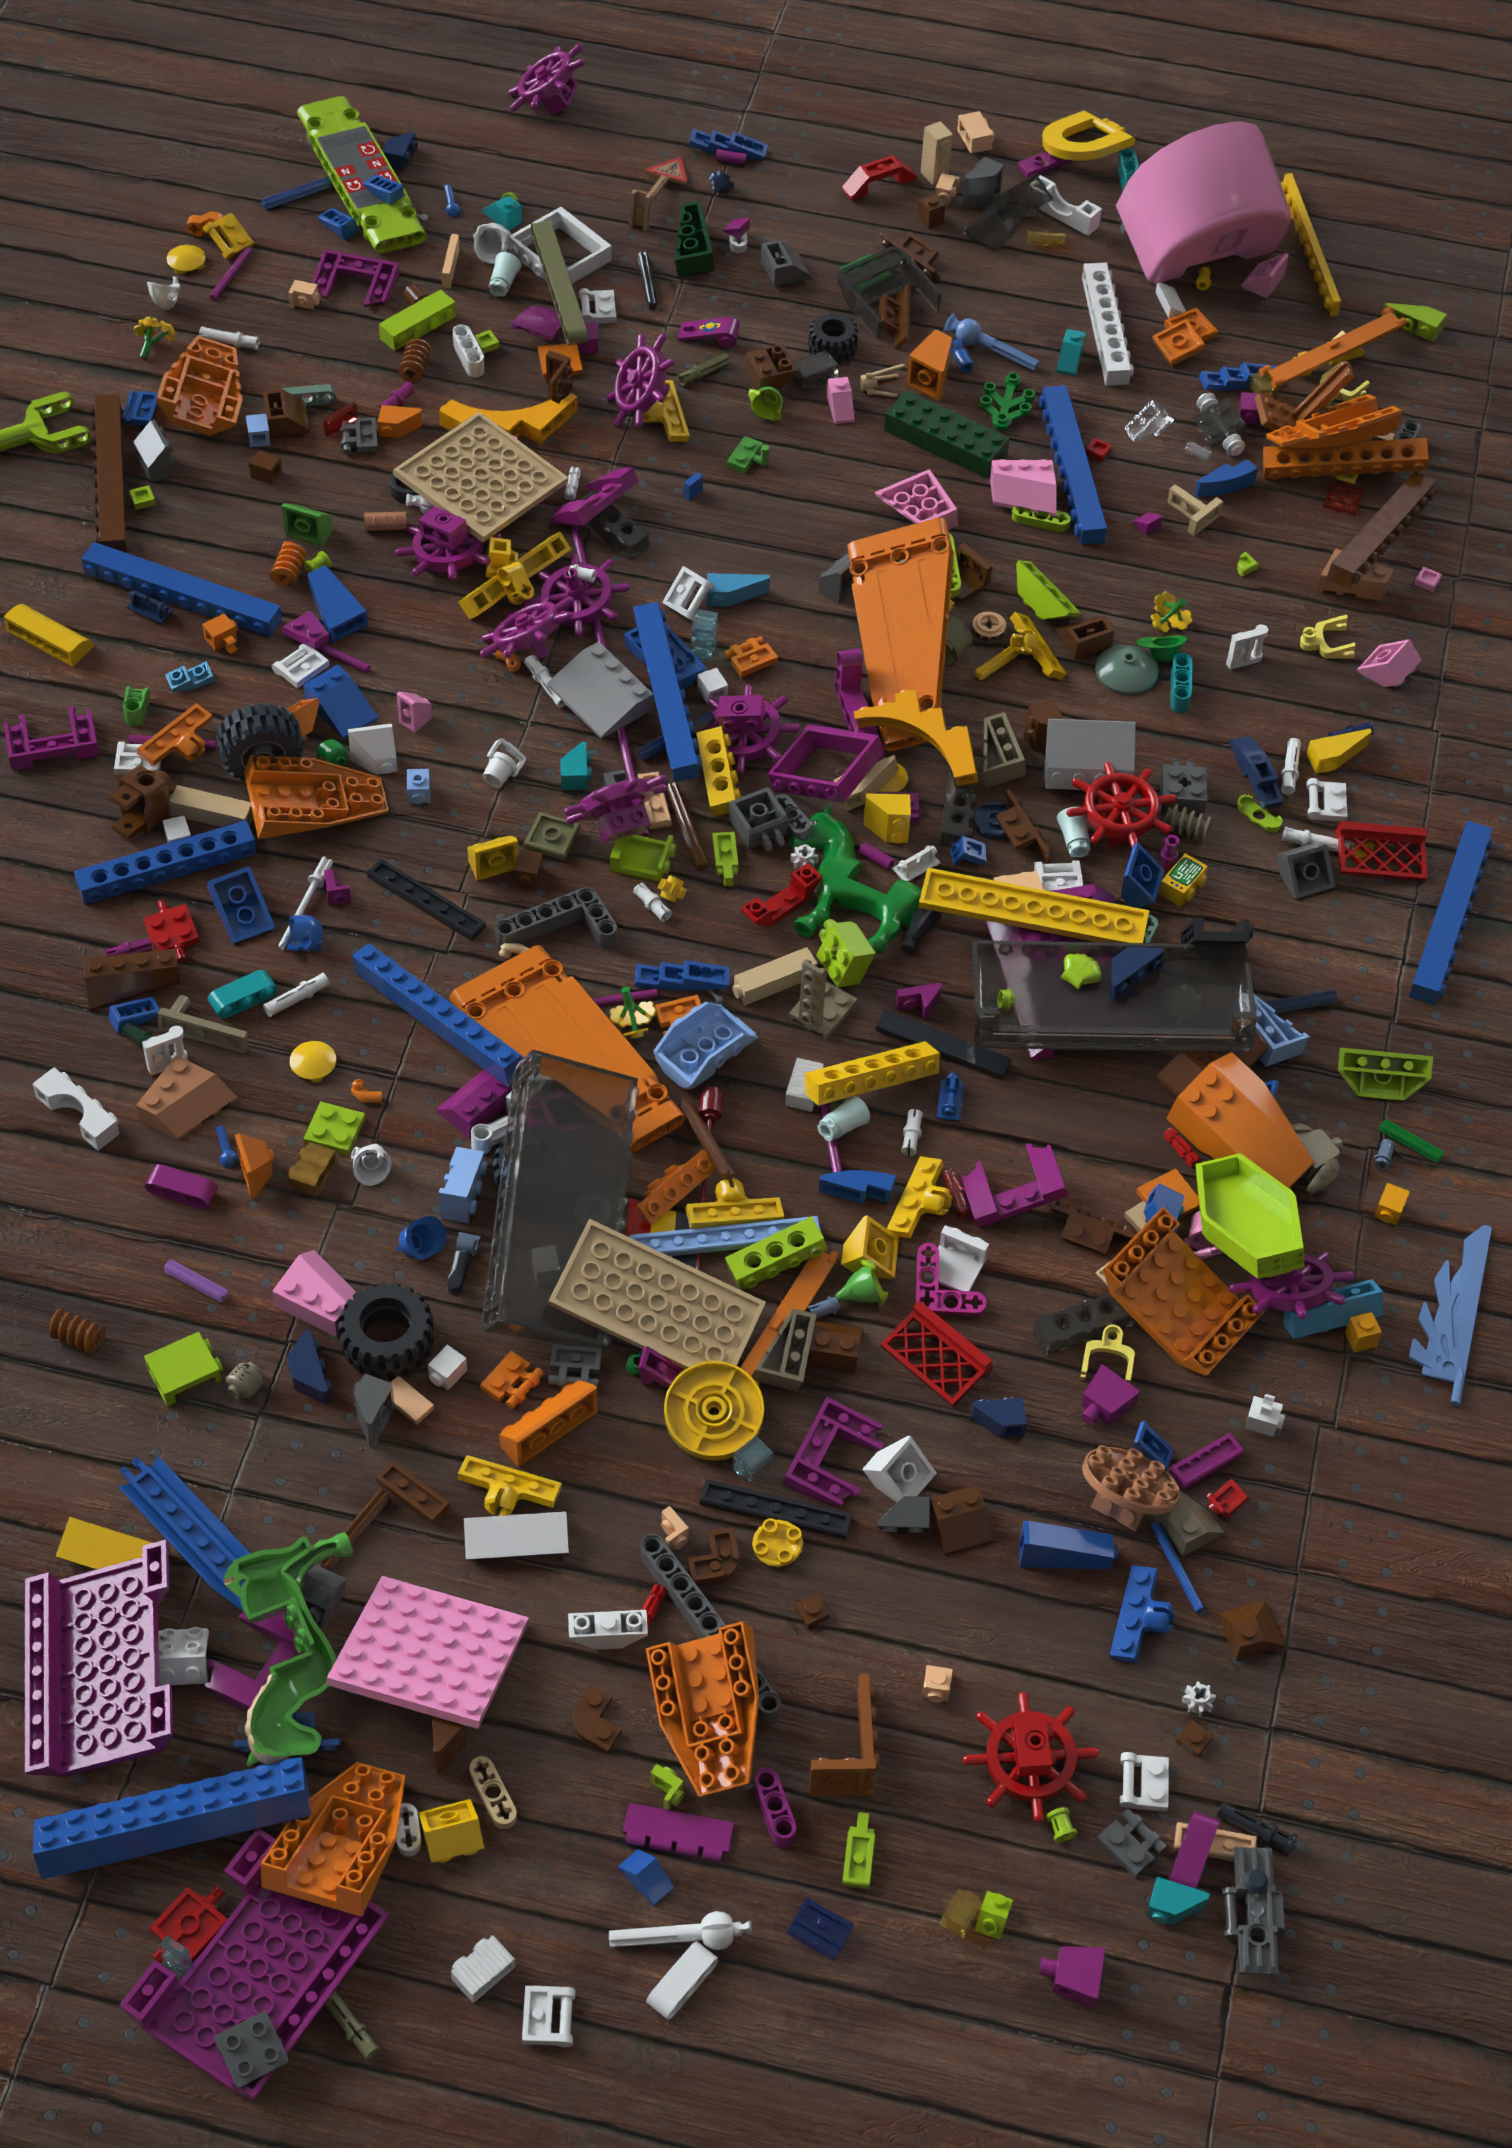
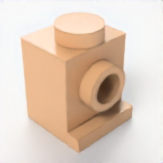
M941 173L936 185L935 194L946 205H949L951 199L955 198L956 194H958L960 177Z
M295 280L288 292L290 308L299 306L314 310L315 306L320 302L317 284Z

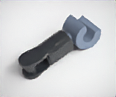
M459 1232L455 1256L447 1279L448 1292L451 1295L461 1293L471 1256H476L479 1251L481 1236Z

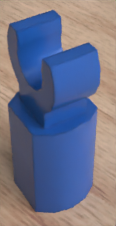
M960 339L954 340L952 343L955 348H952V353L955 356L954 359L960 371L963 373L971 371L973 369L972 359L967 350L963 348L962 341Z

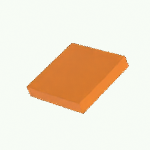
M1197 308L1164 321V326L1169 328L1187 319L1203 342L1217 337L1219 332Z
M1187 319L1152 336L1153 342L1171 366L1206 349L1205 343Z
M567 344L538 346L543 379L547 378L546 354L549 350L571 358V367L573 368L571 376L582 375V365L577 344L570 346Z
M1177 1169L1138 1187L1136 1193L1145 1203L1149 1193L1159 1183L1184 1195L1182 1203L1184 1210L1178 1219L1199 1209L1198 1196Z

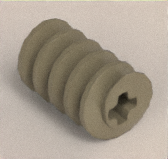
M1178 804L1173 809L1169 807L1164 823L1172 827V832H1175L1178 828L1179 835H1183L1186 831L1187 838H1191L1195 834V841H1199L1203 837L1204 843L1211 827V816L1204 821L1203 813L1195 818L1194 810L1187 815L1186 807L1181 812L1178 811Z

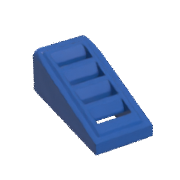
M378 174L363 183L365 188L389 205L404 196V186Z
M334 208L318 216V220L344 240L358 232L356 220Z
M153 997L110 1006L108 1018L116 1033H120L158 1017L160 1008Z

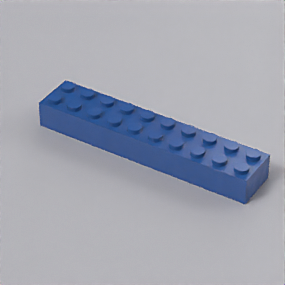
M302 1757L286 1759L270 1765H260L249 1770L235 1771L215 1778H206L194 1783L180 1784L173 1788L160 1791L155 1790L135 1797H125L122 1800L100 1803L92 1807L80 1810L75 1809L67 1813L45 1816L34 1820L33 1855L41 1880L311 1816L309 1785Z

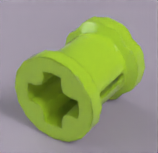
M323 551L317 553V556L312 560L304 562V568L308 574L325 565L328 569L332 566L330 558Z
M1067 1807L1055 1809L1046 1815L1047 1821L1051 1822L1054 1829V1840L1057 1843L1069 1841L1077 1836V1830L1071 1825L1068 1816L1070 1811Z

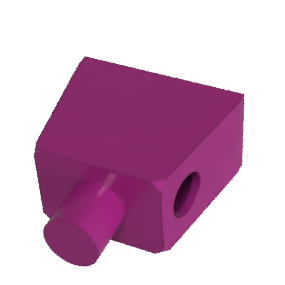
M1102 1364L1083 1394L1081 1405L1086 1410L1081 1414V1418L1089 1425H1093L1097 1419L1109 1425L1137 1404L1140 1391Z
M1060 1947L1057 1961L1041 1958L1039 1974L1055 1978L1053 1992L1055 1994L1095 2008L1098 2000L1105 1948Z

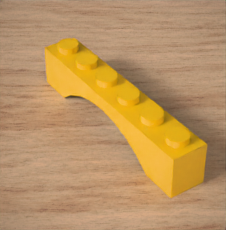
M558 532L515 562H520L523 565L527 577L530 578L570 551L571 548L561 532ZM495 575L458 601V603L470 620L494 605L506 595V592L498 576Z

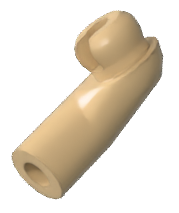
M504 943L500 946L499 955L509 959L511 953L519 955L529 948L520 943Z

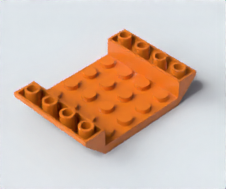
M1163 1206L1103 1269L1110 1294L1178 1365L1206 1376L1265 1311L1255 1314L1253 1307L1257 1303L1248 1294L1239 1299L1229 1291V1288L1174 1232L1180 1223Z

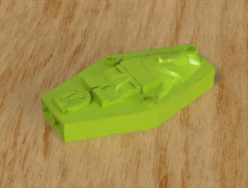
M1241 1153L1196 1164L1202 1234L1209 1242L1257 1279L1269 1278L1304 1268V1247L1297 1200L1292 1190Z

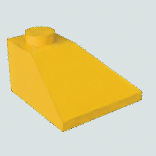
M868 1215L864 1216L843 1245L841 1265L855 1273L863 1267L862 1260H870L877 1264L875 1269L877 1278L893 1279L895 1278L899 1237Z

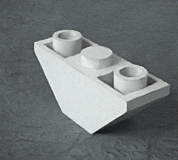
M646 1610L568 1614L569 1640L595 1650L623 1648L648 1636Z

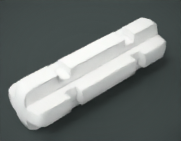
M579 467L570 468L568 483L564 492L565 500L573 501L576 497L575 493L577 492L581 475Z

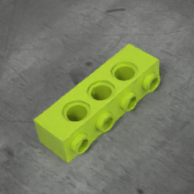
M811 1216L725 1257V1260L739 1290L742 1291L753 1288L758 1282L767 1278L777 1276L783 1270L794 1268L808 1258L821 1255L827 1248L824 1237ZM798 1243H803L800 1247H794ZM778 1253L782 1254L779 1257H772L773 1255ZM754 1264H760L756 1268H751Z

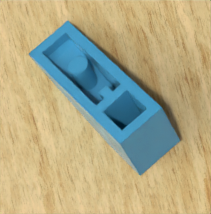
M707 573V580L713 583L714 586L707 592L706 606L728 607L769 593L770 575Z

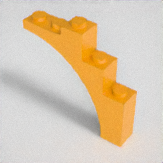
M916 689L903 690L895 694L896 702H884L879 706L862 707L854 711L858 728L869 726L895 727L913 732L930 742L947 760L957 786L979 782L967 726H956L951 730H947L941 708H929L921 712Z

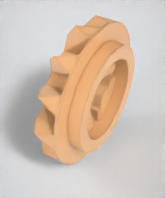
M982 612L974 618L972 627L975 634H980L981 638L987 636L990 640L992 637L998 638L1000 634H1004L1006 621L995 612ZM988 622H990L991 629L987 627Z

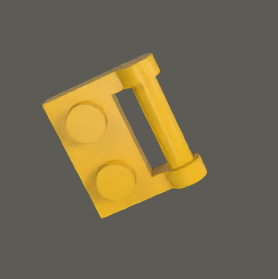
M232 212L214 222L207 223L203 227L206 234H210L221 249L222 255L226 260L242 253L246 247H253V240ZM217 229H219V231L222 233V235L232 248H229L227 246V244L216 231Z

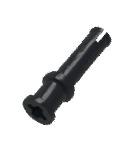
M1224 1801L1216 1816L1262 1839V1843L1265 1846L1271 1845L1283 1851L1287 1857L1291 1854L1298 1838L1297 1834L1291 1835L1279 1829L1275 1823H1270L1269 1825Z

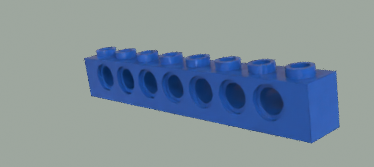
M245 820L75 870L76 884L84 905L97 902L105 898L118 896L125 892L141 889L152 884L161 883L169 879L257 854L255 839Z

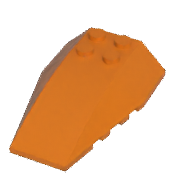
M198 335L190 343L185 353H182L178 361L172 364L170 370L165 372L156 398V402L171 423L210 436L235 426L242 403L236 348Z
M1367 394L1326 408L1327 413L1322 415L1321 412L1312 414L1310 419L1298 420L1294 427L1287 425L1268 433L1266 438L1282 447L1325 448L1359 441H1370L1372 437L1378 435L1385 436L1390 434V431L1396 430L1402 416V410L1395 406L1379 410L1377 398Z
M1232 1052L1211 1062L1177 1097L1166 1118L1199 1151L1214 1159L1241 1153L1289 1189L1315 1163L1266 1084Z

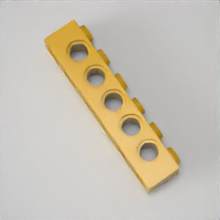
M924 1041L806 1072L804 1094L817 1105H822L938 1074L940 1053Z

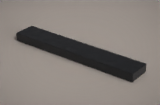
M380 859L367 872L369 879L470 941H473L486 928V922L383 859Z
M886 1009L876 1025V1031L911 1045L926 1041L940 1053V1056L1003 1080L1012 1061L1010 1057Z
M709 1479L705 1480L699 1505L761 1520L772 1518L788 1521L799 1529L847 1540L853 1514Z

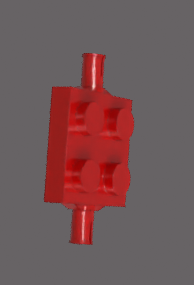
M161 899L163 907L160 900H158L157 906L160 912L143 918L154 950L176 948L178 962L183 963L181 955L184 962H186L187 957L184 950L191 945L200 943L187 905L185 903L168 909L166 900Z
M187 1886L149 1927L150 1931L163 1943V1946L152 1958L162 1964L172 1952L180 1955L191 1965L228 1920L215 1907V1904L226 1894L224 1890L216 1886L206 1898L196 1894Z

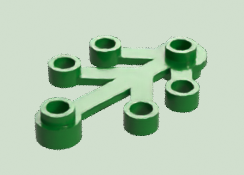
M1010 372L1005 377L1004 386L1006 391L1004 398L997 393L996 385L993 382L984 384V393L986 395L981 397L980 406L986 409L992 416L993 427L998 431L1007 430L1013 420L1022 416H1028L1031 413V405L1029 403L1034 401L1035 392L1033 390L1026 389L1023 391L1022 396L1012 400L1014 390L1019 389L1021 378L1015 372ZM992 399L1001 408L1000 412L992 405ZM1019 406V410L1008 413L1010 409Z

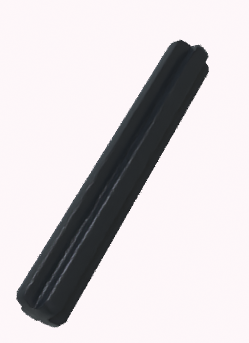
M646 251L639 252L638 260L647 307L649 309H656L658 301L649 254Z

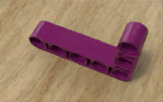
M856 648L838 651L835 691L849 731L878 735L876 726L858 728L854 717V711L862 707H868L861 688L863 670L861 650Z

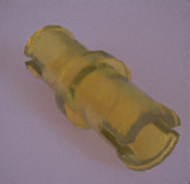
M1044 230V232L1027 231L1026 243L1043 244V246H1048V244L1064 246L1066 242V233H1050L1049 230Z

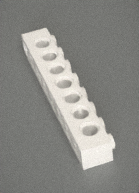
M1107 263L1084 264L1082 281L1105 386L1129 385L1130 376H1133V365L1129 363L1130 351L1126 350L1127 338L1123 336L1124 324L1120 323L1121 311L1117 310L1118 298L1114 296L1115 284L1111 283L1112 271L1108 270Z

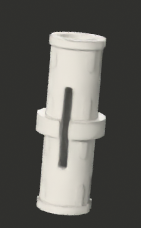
M640 883V885L638 884L634 888L633 893L643 901L644 907L647 910H651L662 922L671 917L672 911L644 883Z
M914 1109L908 1111L907 1124L903 1128L904 1141L901 1152L907 1156L909 1148L911 1149L910 1156L916 1154L917 1141L921 1137L920 1124L923 1113L917 1109L915 1117L913 1116Z

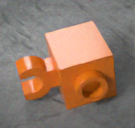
M222 614L202 624L204 639L215 651L224 647L229 654L238 651L234 646L237 641L236 631H238L234 620H230L225 614Z

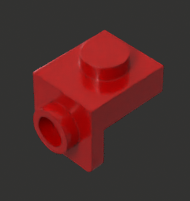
M1230 1479L1213 1495L1211 1493L1206 1495L1211 1501L1208 1504L1211 1510L1217 1516L1222 1514L1227 1519L1249 1500V1497L1233 1479Z

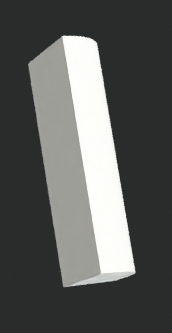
M566 1512L464 1518L466 1559L569 1553Z

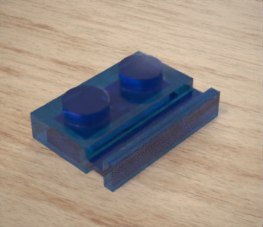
M806 1897L792 1924L788 1927L787 1934L834 1961L853 1930L854 1924Z

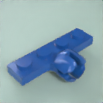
M1132 1565L1110 1651L1111 1660L1137 1663L1143 1635L1146 1632L1167 1633L1171 1631L1173 1625H1168V1623L1174 1621L1172 1604L1170 1602L1152 1600L1158 1577L1157 1568Z

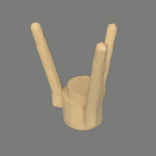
M901 364L873 373H866V375H860L861 391H867V395L897 398V394L877 391L874 388H878L877 381L899 377V374L879 375L905 368L906 365Z

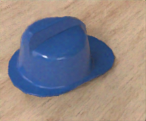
M434 1216L422 1217L412 1222L400 1233L399 1246L396 1249L397 1251H402L410 1258L418 1260L427 1259L444 1248L447 1238L445 1227Z

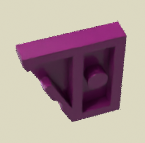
M308 611L283 626L284 635L313 649L329 641V633L312 611Z

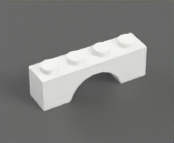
M1041 175L1029 184L1027 203L1087 236L1099 227L1102 208L1087 200L1080 206L1067 203L1060 196L1056 183Z
M54 1067L33 1083L36 1098L50 1110L69 1107L83 1114L79 1124L82 1137L96 1150L99 1151L120 1134L118 1129L119 1121L116 1116L111 1112L107 1113L98 1100H92L87 1096L86 1091L80 1085L76 1086L73 1084L65 1072L61 1073Z

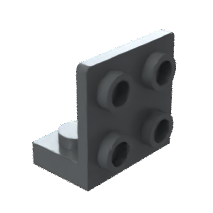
M266 2010L214 2036L218 2051L222 2054L237 2088H241L289 2062Z

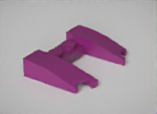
M324 249L312 283L317 284L321 297L327 300L340 273L373 279L364 302V307H371L370 304L381 302L386 304L400 275L399 263Z
M633 467L615 469L587 484L588 490L600 492L592 495L587 500L572 501L557 507L554 515L550 517L551 523L585 525L639 482Z
M69 706L68 711L72 733L29 740L25 714L18 716L20 724L12 728L5 722L4 730L11 770L34 767L33 760L66 756L74 753L77 755V760L99 756L91 709H87L85 716L75 714V707Z
M1025 1144L1037 1180L1006 1192L992 1195L981 1161L975 1164V1169L968 1176L963 1175L961 1177L978 1228L1068 1196L1051 1145H1047L1046 1148H1035L1033 1144Z
M826 1397L782 1484L814 1499L838 1507L843 1506V1499L851 1494L854 1497L858 1496L861 1489L819 1468V1465L835 1435L875 1451L882 1450L883 1442H876V1431L882 1430V1424Z
M244 1612L240 1614L238 1620L277 1641L279 1645L255 1680L210 1659L207 1669L212 1670L211 1682L205 1683V1689L247 1712L261 1687L267 1683V1677L271 1674L269 1667L302 1654V1652L298 1653L293 1641L295 1635L292 1628L288 1629L283 1619L285 1612L259 1622H249Z

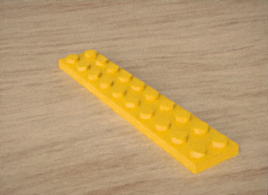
M927 868L918 907L1124 948L1142 947L1149 910Z

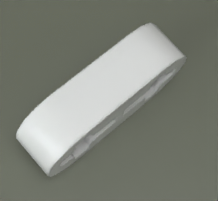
M747 232L740 239L729 235L732 252L743 253L747 250Z
M409 1803L401 1805L396 1839L398 1850L404 1856L416 1855L421 1849L418 1813L416 1808ZM405 1812H408V1815L411 1816L409 1817V1826H404L402 1817ZM411 1833V1840L414 1841L412 1842V1847H407L405 1834Z

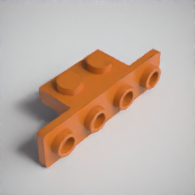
M701 1150L686 1164L679 1166L673 1164L664 1171L665 1176L662 1179L657 1178L647 1186L649 1190L643 1194L645 1199L637 1205V1209L650 1225L654 1224L716 1170L708 1153L705 1150Z

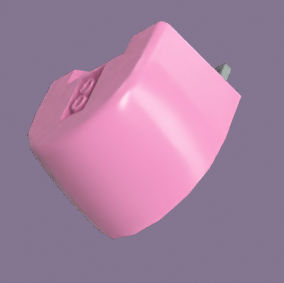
M1241 121L1215 124L1187 134L1163 147L1140 165L1129 179L1116 204L1122 219L1120 230L1122 234H1128L1147 280L1153 284L1182 277L1187 267L1231 255L1250 259L1273 253L1288 231L1291 220L1286 197L1263 133L1256 124Z

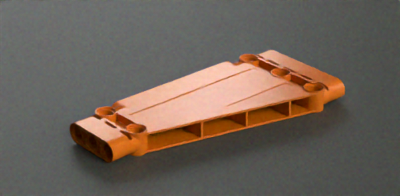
M934 518L855 540L847 546L851 564L850 571L854 581L852 584L853 596L874 707L884 702H896L895 694L903 690L916 689L921 712L926 711L928 706H932L931 708H941L954 551L951 546L947 520L944 518ZM879 726L885 751H896L928 742L921 736L904 729Z
M541 945L533 946L451 992L449 1000L455 1007L521 1054L534 1067H538L552 1077V1090L558 1094H568L570 1103L605 1127L610 1133L618 1136L631 1152L644 1148L684 1123L686 1116L667 1095V1088L663 1084H659L654 1071L572 976L567 977L563 972L562 964L559 961L553 960Z

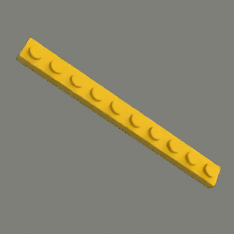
M1285 174L1281 185L1290 209L1291 219H1294L1295 230L1300 235V243L1303 244L1305 256L1309 259V267L1314 272V280L1318 283L1319 293L1324 298V307L1328 309L1330 316H1338L1341 299L1293 174Z

